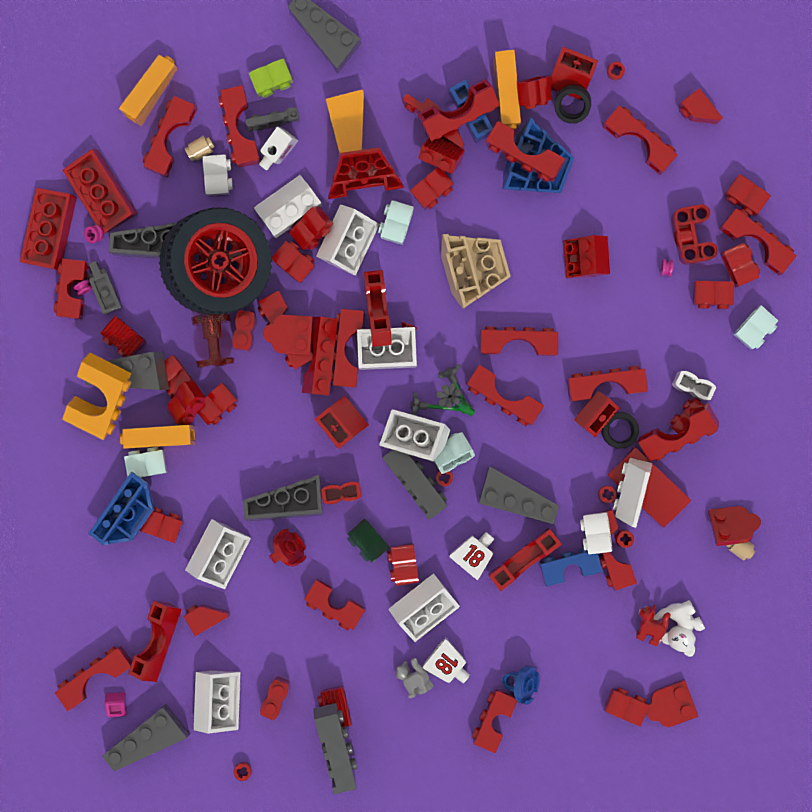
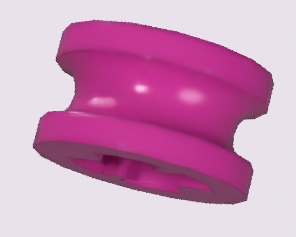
M99 225L89 226L84 231L85 238L89 243L99 242L104 237L103 230Z
M663 259L660 274L661 276L666 274L668 277H671L673 260L667 262L666 259Z
M84 280L73 287L74 290L78 291V297L92 290V286L88 284L89 280Z

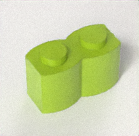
M284 58L249 72L258 97H269L273 94V91L277 89L281 91L286 90L293 83Z

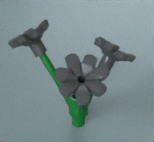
M460 364L452 369L448 367L445 371L438 373L439 379L446 377L449 378L451 383L449 387L446 384L442 386L443 392H437L436 396L441 398L438 402L439 405L420 402L417 393L413 392V402L411 401L410 408H412L411 415L416 416L419 409L427 410V408L460 411L463 414L467 413L469 416L475 413L471 405L466 402L457 384L458 380L455 374L461 368Z

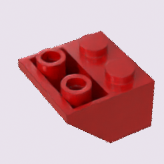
M562 47L551 75L552 89L559 92L565 86L579 85L587 90L599 60ZM568 94V96L576 98L581 101L583 100L582 97L577 94Z
M590 235L563 240L566 278L595 277L610 274L608 236Z
M343 396L314 419L338 449L342 448L369 426L346 396Z

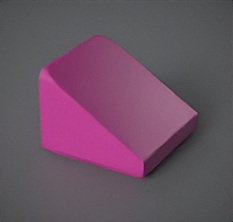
M125 692L106 694L105 708L107 717L127 715Z

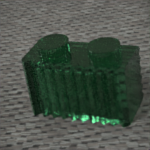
M366 518L347 533L349 535L347 540L353 547L358 546L361 552L359 554L366 562L370 560L373 563L390 548Z

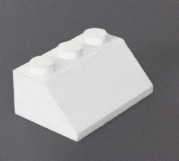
M299 175L255 206L254 209L275 239H277L295 226L310 208L315 206L322 207V204L310 186Z
M340 204L332 221L331 231L325 236L316 257L356 276L380 224L356 209Z
M415 327L391 328L392 345L372 347L370 329L357 330L359 370L416 368Z
M392 409L379 445L434 461L445 448L450 429L443 423Z
M630 458L629 462L624 463L622 474H625L624 481L619 483L617 492L621 494L619 499H615L613 510H616V518L636 528L653 463Z
M211 519L185 571L201 581L225 589L251 538L221 522Z
M433 573L388 610L402 629L416 642L460 606Z
M196 672L195 731L209 734L238 730L240 672Z

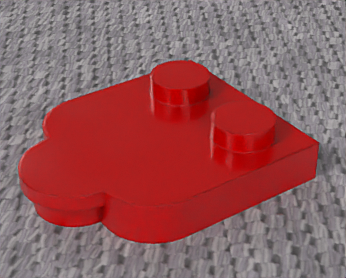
M279 315L275 318L273 324H269L264 328L263 337L267 342L272 343V347L277 353L311 356L313 317Z
M742 506L710 509L708 512L716 546L747 543L751 541L754 531L759 529L761 525L759 516L749 513Z
M684 679L655 690L651 695L652 703L649 704L650 706L646 713L650 720L659 721L665 727H672L699 717Z

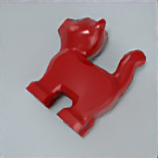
M655 605L640 608L638 614L642 620L640 622V629L636 633V638L644 641L646 636L650 635L652 638L649 644L658 646L666 633L671 614L665 613L662 621L653 619L655 616Z

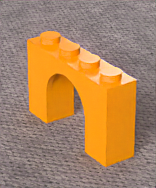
M89 352L80 364L77 377L98 387L106 397L107 406H95L74 396L66 406L62 420L102 440L108 434L112 435L116 427L114 421H117L121 413L119 407L124 404L126 399L124 393L131 386L129 379L132 373Z

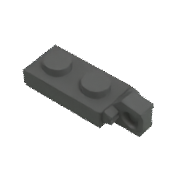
M296 107L287 108L284 112L272 111L265 116L252 115L249 119H246L248 131L253 132L284 126L286 123L300 121Z
M96 261L89 263L92 271L89 274V281L103 315L121 309L122 306L106 269H101Z

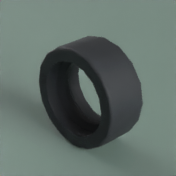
M579 85L563 87L558 92L554 102L557 116L569 124L583 121L591 109V96L589 92ZM577 94L582 97L584 108L580 113L569 114L563 110L562 100L566 95Z
M617 412L614 413L612 419H609L607 425H604V428H602V437L609 446L626 448L637 440L639 425L630 414ZM617 419L626 420L631 426L630 437L623 442L615 441L609 434L610 424Z

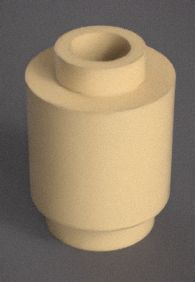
M203 135L189 143L185 151L193 162L195 160L199 161L203 156L213 153L212 148L215 146L210 137L206 138Z
M750 541L747 543L725 545L730 552L743 561L746 558L749 560L755 553V545Z

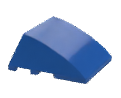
M530 117L516 137L515 145L527 155H539L549 149L565 158V163L554 182L550 180L545 182L534 171L529 173L522 169V165L518 162L511 163L507 161L503 171L502 189L561 193L574 157L558 142H555Z

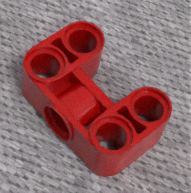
M704 204L680 208L671 217L679 260L685 265L709 261L718 253V248L714 243L705 242L698 244L694 225L701 224L710 217V209ZM697 210L704 212L703 219L696 216ZM678 213L685 215V222H680L677 219ZM704 247H709L711 249V256H706L704 254ZM685 251L692 252V260L685 258Z

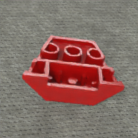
M380 147L343 152L339 156L328 199L346 197L349 190L384 185L385 191L404 188V185Z

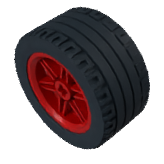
M213 207L197 211L182 218L169 230L160 249L159 270L161 271V278L164 280L163 283L166 285V289L169 290L170 295L176 301H179L180 305L197 313L209 315L227 314L249 306L250 303H253L259 297V294H262L263 289L267 286L266 283L269 282V275H271L272 253L269 249V241L265 238V233L246 214H241L240 211H235L234 209ZM208 239L212 240L213 244L211 247L206 244ZM227 243H230L232 246L229 251L226 250ZM195 254L200 256L198 262L194 260ZM220 258L221 262L215 264L214 260ZM232 262L238 263L237 269L231 265ZM201 273L207 275L206 280L201 279ZM221 276L225 277L226 282L224 284L220 283Z

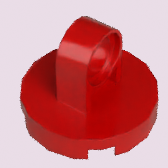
M283 529L273 537L275 552L269 555L274 564L281 560L287 566H298L306 559V555L304 556L306 546L296 532L291 533L288 531L289 529Z

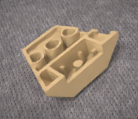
M442 234L441 258L451 294L462 309L511 277L501 240Z

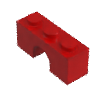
M62 259V263H59L58 274L60 275V282H57L56 285L58 301L54 303V312L57 317L83 320L85 301L73 298L71 287L76 282L87 280L88 262Z
M316 579L304 598L307 601L306 605L313 610L318 608L323 611L322 615L329 620L336 619L339 621L338 625L348 631L349 628L354 630L366 608L351 599L341 608L333 607L329 602V595L333 588Z
M495 688L494 692H490L487 698L489 705L486 710H482L479 718L481 720L479 728L475 727L472 734L474 745L496 753L503 734L492 727V720L497 715H505L511 718L517 704L514 695Z

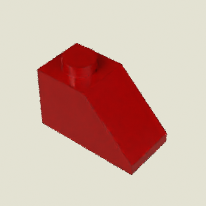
M700 88L679 104V112L690 121L717 124L723 119Z
M195 604L186 610L187 614L183 617L194 636H197L228 618L230 613L205 605L197 607Z

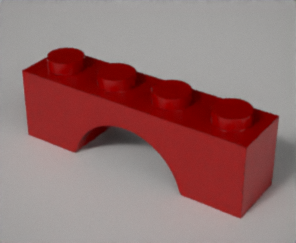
M484 79L469 87L467 100L460 108L447 112L432 106L417 115L426 135L432 141L441 138L451 130L458 129L467 122L476 120L478 116L493 111L500 104L492 85L487 79Z
M243 85L220 90L221 96L218 99L220 107H224L225 115H222L224 125L228 126L230 132L226 135L228 144H232L234 152H231L233 164L236 163L238 168L258 164L260 157L256 142L240 135L237 127L240 115L249 108Z
M176 96L168 101L165 109L167 113L165 117L160 119L158 124L160 129L157 135L152 137L150 142L152 147L143 158V166L147 170L166 178L174 164V159L167 150L168 137L176 128L190 126L197 111V107L194 104Z
M619 105L602 127L616 139L624 135H633L641 139L646 145L648 152L646 164L661 175L677 157L675 148L670 144H664L656 132L653 131L651 133L642 120H636L631 116L632 112L626 107L622 108Z
M497 121L486 140L488 149L496 154L498 152L505 155L504 158L511 163L518 162L522 165L521 168L529 173L534 171L539 174L538 177L541 180L554 182L565 163V158L549 149L539 155L524 154L515 145V131Z
M737 208L733 210L719 230L733 241L744 236L757 239L765 250L764 265L778 276L783 274L797 256L793 253V248L787 244L783 245L778 241L779 238L775 234L766 232L763 229L764 226L758 221L753 222L748 218L749 214L744 210H738Z
M383 270L364 272L372 347L392 345Z
M279 291L258 301L260 306L257 307L262 317H267L269 323L266 325L273 324L277 316L285 315L289 309ZM311 351V356L287 354L285 360L290 368L294 367L297 370L312 362L313 353Z
M341 309V313H337L336 316L339 332H336L335 343H337V350L334 351L333 362L335 363V369L332 370L331 381L333 386L356 388L358 368L351 365L347 360L345 347L348 340L357 333V330L363 329L364 311Z
M321 316L313 317L311 339L313 357L309 369L304 373L302 393L329 396L338 319Z
M486 326L485 330L480 331V354H500L502 348L508 342L523 340L532 345L537 355H558V332H554V328H542V331H535V328L525 327L523 331H515V327H504V330H496V327Z
M478 365L466 384L469 386L468 391L476 396L479 393L485 396L484 401L492 406L496 403L502 407L500 411L508 416L511 414L518 417L516 421L524 426H527V424L533 425L544 405L530 396H526L519 401L504 399L495 388V374L481 365Z
M640 366L628 367V371L622 372L621 368L609 369V373L602 374V370L590 372L591 376H583V373L571 374V378L567 379L570 402L591 399L594 389L603 382H614L620 385L626 394L648 392L645 369H640Z
M709 403L691 411L689 417L690 425L679 434H666L656 428L641 435L638 443L649 462L661 460L671 451L675 453L688 443H696L704 435L710 436L716 433L719 428V420Z
M609 509L603 512L608 513L610 534L612 536L618 529L613 510ZM611 552L601 553L602 557L599 560L602 569L606 568L608 576H605L608 587H612L616 591L637 584L630 564L616 561Z
M547 528L491 571L488 576L501 592L530 566L549 555L562 544L551 529Z
M153 600L147 617L152 625V636L147 647L141 653L134 656L129 675L141 681L157 682L182 610L181 608L167 602Z
M113 646L105 652L107 656L102 660L99 657L89 663L91 666L85 671L82 668L73 674L75 678L69 682L66 679L58 685L59 690L54 693L67 712L87 698L86 686L92 675L105 673L116 678L131 667L132 660L122 646L117 649Z

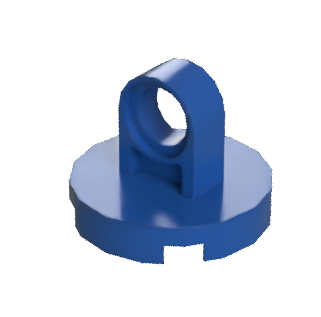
M525 665L519 672L512 671L503 676V686L507 690L514 692L515 700L518 703L528 705L534 700L531 696L533 692L538 691L540 682L539 672L535 671L536 667ZM509 676L515 679L514 686L509 683Z

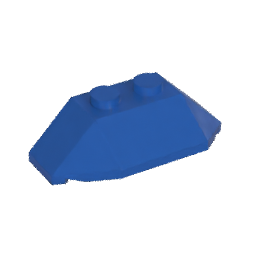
M131 472L88 534L102 545L132 541L154 511L148 483L134 472Z

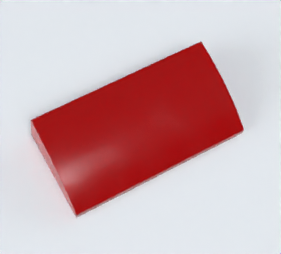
M97 149L89 150L62 170L95 224L102 228L104 234L138 214Z
M36 188L20 257L21 263L58 271L59 263H62L77 199L76 196Z
M633 447L608 474L618 486L620 481H624L625 474H622L624 463L629 462L630 458L649 462L636 447ZM652 464L642 508L664 528L692 500Z

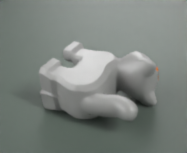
M416 658L411 660L412 667L416 670L415 672L410 673L407 661L397 666L395 677L403 681L409 693V699L417 696L418 693L419 695L424 694L434 687L429 680L428 673L421 667Z

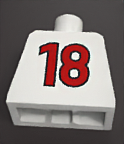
M277 126L260 150L264 156L258 164L265 170H268L273 162L280 164L299 140L284 128ZM274 148L277 149V152H276L275 155L273 154V149H274Z
M487 532L479 540L474 536H470L451 552L449 557L478 580L493 555V552L487 547L494 538Z
M446 637L422 664L423 669L447 683H450L454 677L464 683L470 676L462 668L466 664V660Z

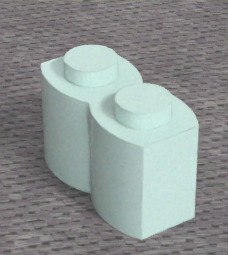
M393 200L391 204H387L384 215L387 216L385 223L381 222L378 233L381 234V239L403 245L414 207Z
M760 305L748 316L733 335L750 350L758 349L765 341L763 339L767 333L770 335L777 328L776 323L778 320Z
M463 432L454 433L449 436L445 448L434 462L441 474H444L456 466L469 461L475 454Z
M159 447L148 448L146 453L141 454L140 450L128 452L129 456L124 457L127 477L131 472H134L140 478L168 473L164 450H159Z

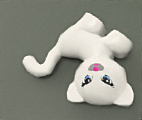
M691 601L670 604L666 608L661 609L653 618L659 621L668 612L671 614L670 618L677 622L676 626L665 633L661 641L664 644L670 645L673 649L684 652L685 655L692 657L695 653L694 644L696 641L693 629L702 631L705 629V626L700 617L693 618L692 615L696 610Z

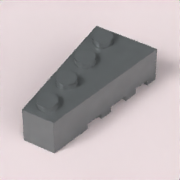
M293 0L288 6L289 13L310 37L326 60L333 66L334 70L339 73L361 45V39L313 1Z
M176 223L110 233L109 253L116 256L160 259L162 242L165 241V236Z
M148 352L108 360V362L132 373L129 379L131 382L130 388L169 390L163 352Z
M395 450L390 451L382 457L383 460L400 480L419 508L425 513L428 520L447 507L445 501L448 499L441 491L437 493L433 487L436 485L430 476L425 477L422 473L424 468L418 460L414 462L409 454Z
M488 466L479 504L554 524L559 505Z
M320 475L243 500L244 519L246 521L323 515Z
M336 703L314 708V720L320 743H323V755L327 762L329 778L332 779L334 795L357 789L355 770L358 767L356 759L351 757L353 753L352 744L346 740L349 735L347 727L342 725L344 721L342 710H338Z
M165 704L105 752L102 757L111 769L116 771L186 739L190 733L167 704Z

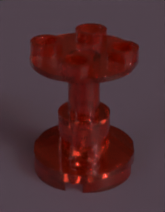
M208 314L203 316V318L202 315L191 317L193 326H202L203 340L208 342L209 359L196 361L197 368L234 364V357L221 358L219 339L223 338L221 324L231 322L230 314Z

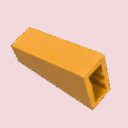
M497 51L494 54L493 65L497 99L500 104L498 106L499 118L501 123L515 130L521 124L515 51Z
M158 55L119 108L125 117L141 127L177 71V67L174 64L175 61L166 55L165 57Z
M363 89L327 98L326 103L339 154L362 150Z
M194 425L123 429V433H120V444L123 445L124 449L195 445Z

